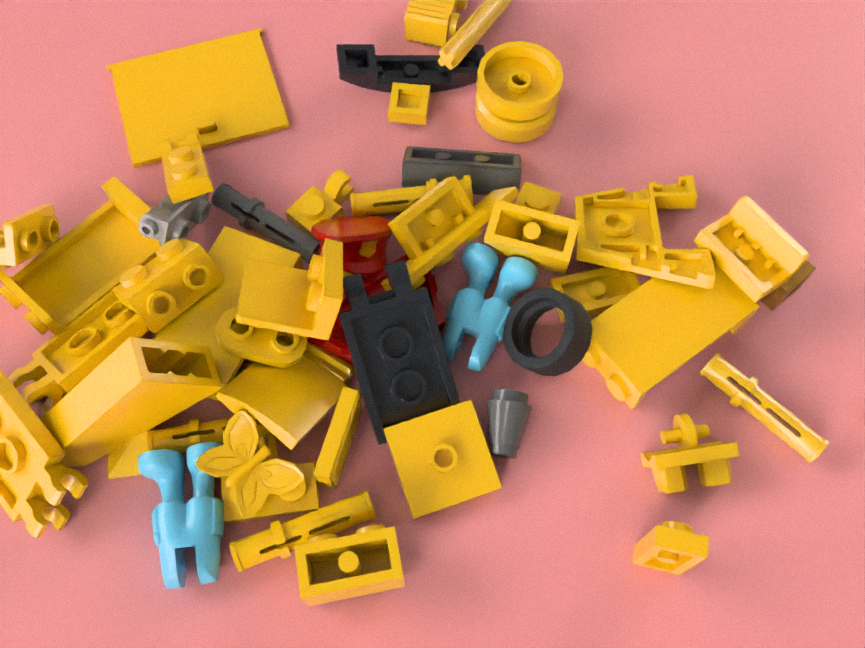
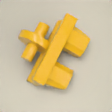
M687 413L677 414L673 419V429L660 432L663 444L676 443L677 447L640 453L642 466L652 469L658 491L665 494L688 490L684 465L696 463L701 485L717 486L731 483L729 458L740 456L737 442L723 443L721 440L698 444V439L710 436L708 425L706 423L694 425L692 418Z

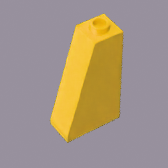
M129 337L40 420L66 452L61 461L63 466H87L119 448L133 437L147 432L222 388V384L209 347Z

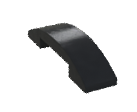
M336 44L339 79L362 88L391 93L393 82L429 85L430 93L474 84L477 82V71L480 61L485 56L484 46L474 45L454 69L449 70L446 65L440 66L438 63L440 55H375L374 44Z

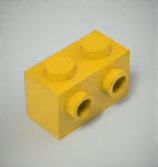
M382 524L369 525L357 529L356 534L337 537L335 534L318 535L309 538L307 544L294 546L300 598L308 606L405 587L395 526L385 528Z

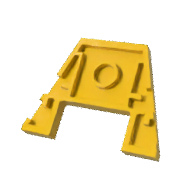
M693 175L679 176L676 184L665 186L662 183H656V181L648 182L647 189L625 193L626 190L622 187L575 196L574 220L581 221L575 240L576 260L701 288L713 289L716 274L710 249H665L662 245L657 209H695L698 194Z

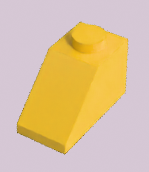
M495 199L484 242L510 257H522L532 262L537 268L565 275L581 221Z

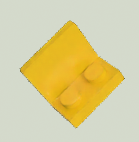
M325 238L321 254L312 255L308 271L246 258L242 271L236 322L257 328L329 340L343 301V242Z

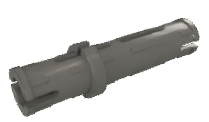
M225 183L219 185L213 193L212 205L238 219L239 225L247 230L254 229L276 244L301 254V258L308 264H310L313 254L319 255V240L267 210L265 203L259 199H249Z

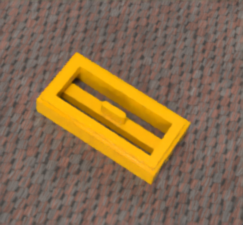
M343 386L313 472L319 486L333 490L335 487L337 488L363 410L359 390Z

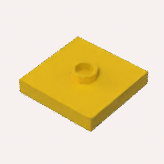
M472 400L384 428L387 443L412 519L502 488Z

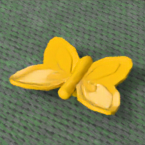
M238 410L228 421L223 432V445L206 451L197 458L195 465L200 471L213 477H228L226 486L229 488L237 486L235 501L240 515L245 519H250L263 507L268 494L281 495L294 490L305 480V473L295 463L281 458L264 461L271 454L270 448L266 445L262 446L255 453L260 440L256 420L246 410Z

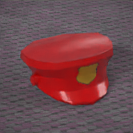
M345 216L321 220L312 226L311 233L320 242L319 255L321 254L325 238L343 242V271L351 274L373 275L383 270L387 261L386 246L387 240L392 235V230L388 225L390 222L380 216Z

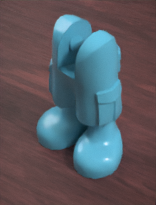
M469 243L461 254L462 264L468 273V286L465 289H460L453 296L449 310H447V327L442 341L448 361L452 363L461 347L464 335L467 334L477 338L472 348L468 369L481 372L490 359L497 343L503 339L505 322L511 310L509 306L511 301L518 293L531 288L535 284L539 271L527 259L516 256L508 257L501 268L493 297L484 299L485 292L497 272L499 258L490 247L480 243Z
M205 442L194 444L187 448L186 459L192 478L193 498L186 504H184L185 457L177 451L166 449L147 451L138 456V470L140 474L156 481L161 490L163 503H159L152 511V536L156 547H159L161 571L166 589L184 588L186 581L184 548L195 546L200 583L203 585L218 581L221 563L220 543L225 527L224 501L214 497L216 477L200 471L195 464L199 456L211 448L223 445V443Z

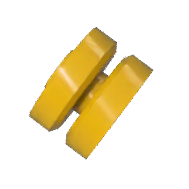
M525 41L505 42L490 49L479 64L475 96L476 118L485 132L498 140L511 143L530 142L545 135L554 124L564 79L559 60L551 51L544 47Z

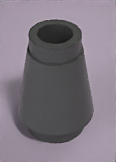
M496 389L492 392V399L487 400L489 452L491 456L507 459L516 458L532 408L527 404L528 395L526 393L508 389Z

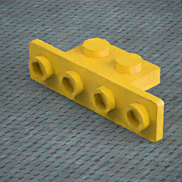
M456 176L447 177L388 223L409 257L406 266L413 290L425 281L424 275L433 267L442 266L450 261L455 255L453 250L460 244L472 241L483 232L482 226L490 220L495 199L510 203L520 194L516 186L493 190L473 206ZM386 278L381 284L386 291L392 290Z

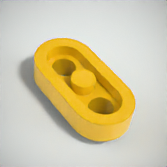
M237 307L226 310L217 320L215 330L216 342L224 352L233 356L277 368H289L296 365L302 359L307 347V337L287 332L245 325L248 328L247 332L243 334L235 333L231 326L238 323L236 322ZM287 336L291 339L292 345L287 347L281 346L276 338Z

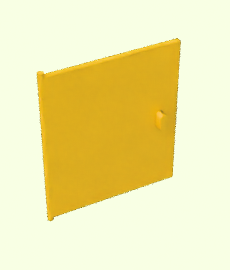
M262 28L106 65L107 70L112 72L131 162L134 168L162 161L158 143L165 140H170L172 143L185 139L184 134L196 131L201 146L205 150L290 128L260 36L263 33Z

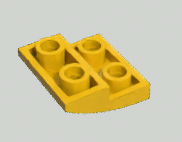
M303 356L296 365L289 368H277L254 361L223 387L215 397L234 414L238 410H246L256 422L259 421L292 450L335 407L343 386L349 387L328 370Z

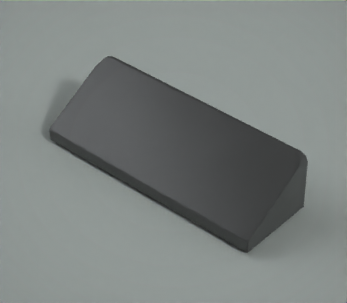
M406 147L402 162L403 188L425 186L426 181H430L433 178L441 182L447 177L456 176L457 180H461L463 175H470L473 194L488 195L493 190L515 186L519 191L521 179V155Z

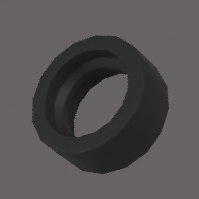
M537 288L524 294L512 306L503 332L505 349L513 362L525 369L544 376H558L571 371L582 361L590 346L592 325L588 312L580 302L554 288ZM558 308L564 313V334L558 345L549 354L537 357L532 353L530 344L532 329L536 321L545 312Z

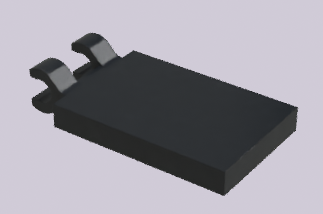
M405 260L384 265L392 290L367 297L361 274L357 273L343 277V289L350 309L339 312L338 317L378 445L387 443L384 428L460 403L427 287L413 290Z

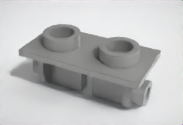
M209 193L176 204L172 203L168 194L161 200L160 206L156 204L146 214L141 216L138 226L140 234L146 238H154L160 241V246L175 238L179 240L181 238L186 239L189 231L196 224L201 225L207 219L211 210V203L208 202Z

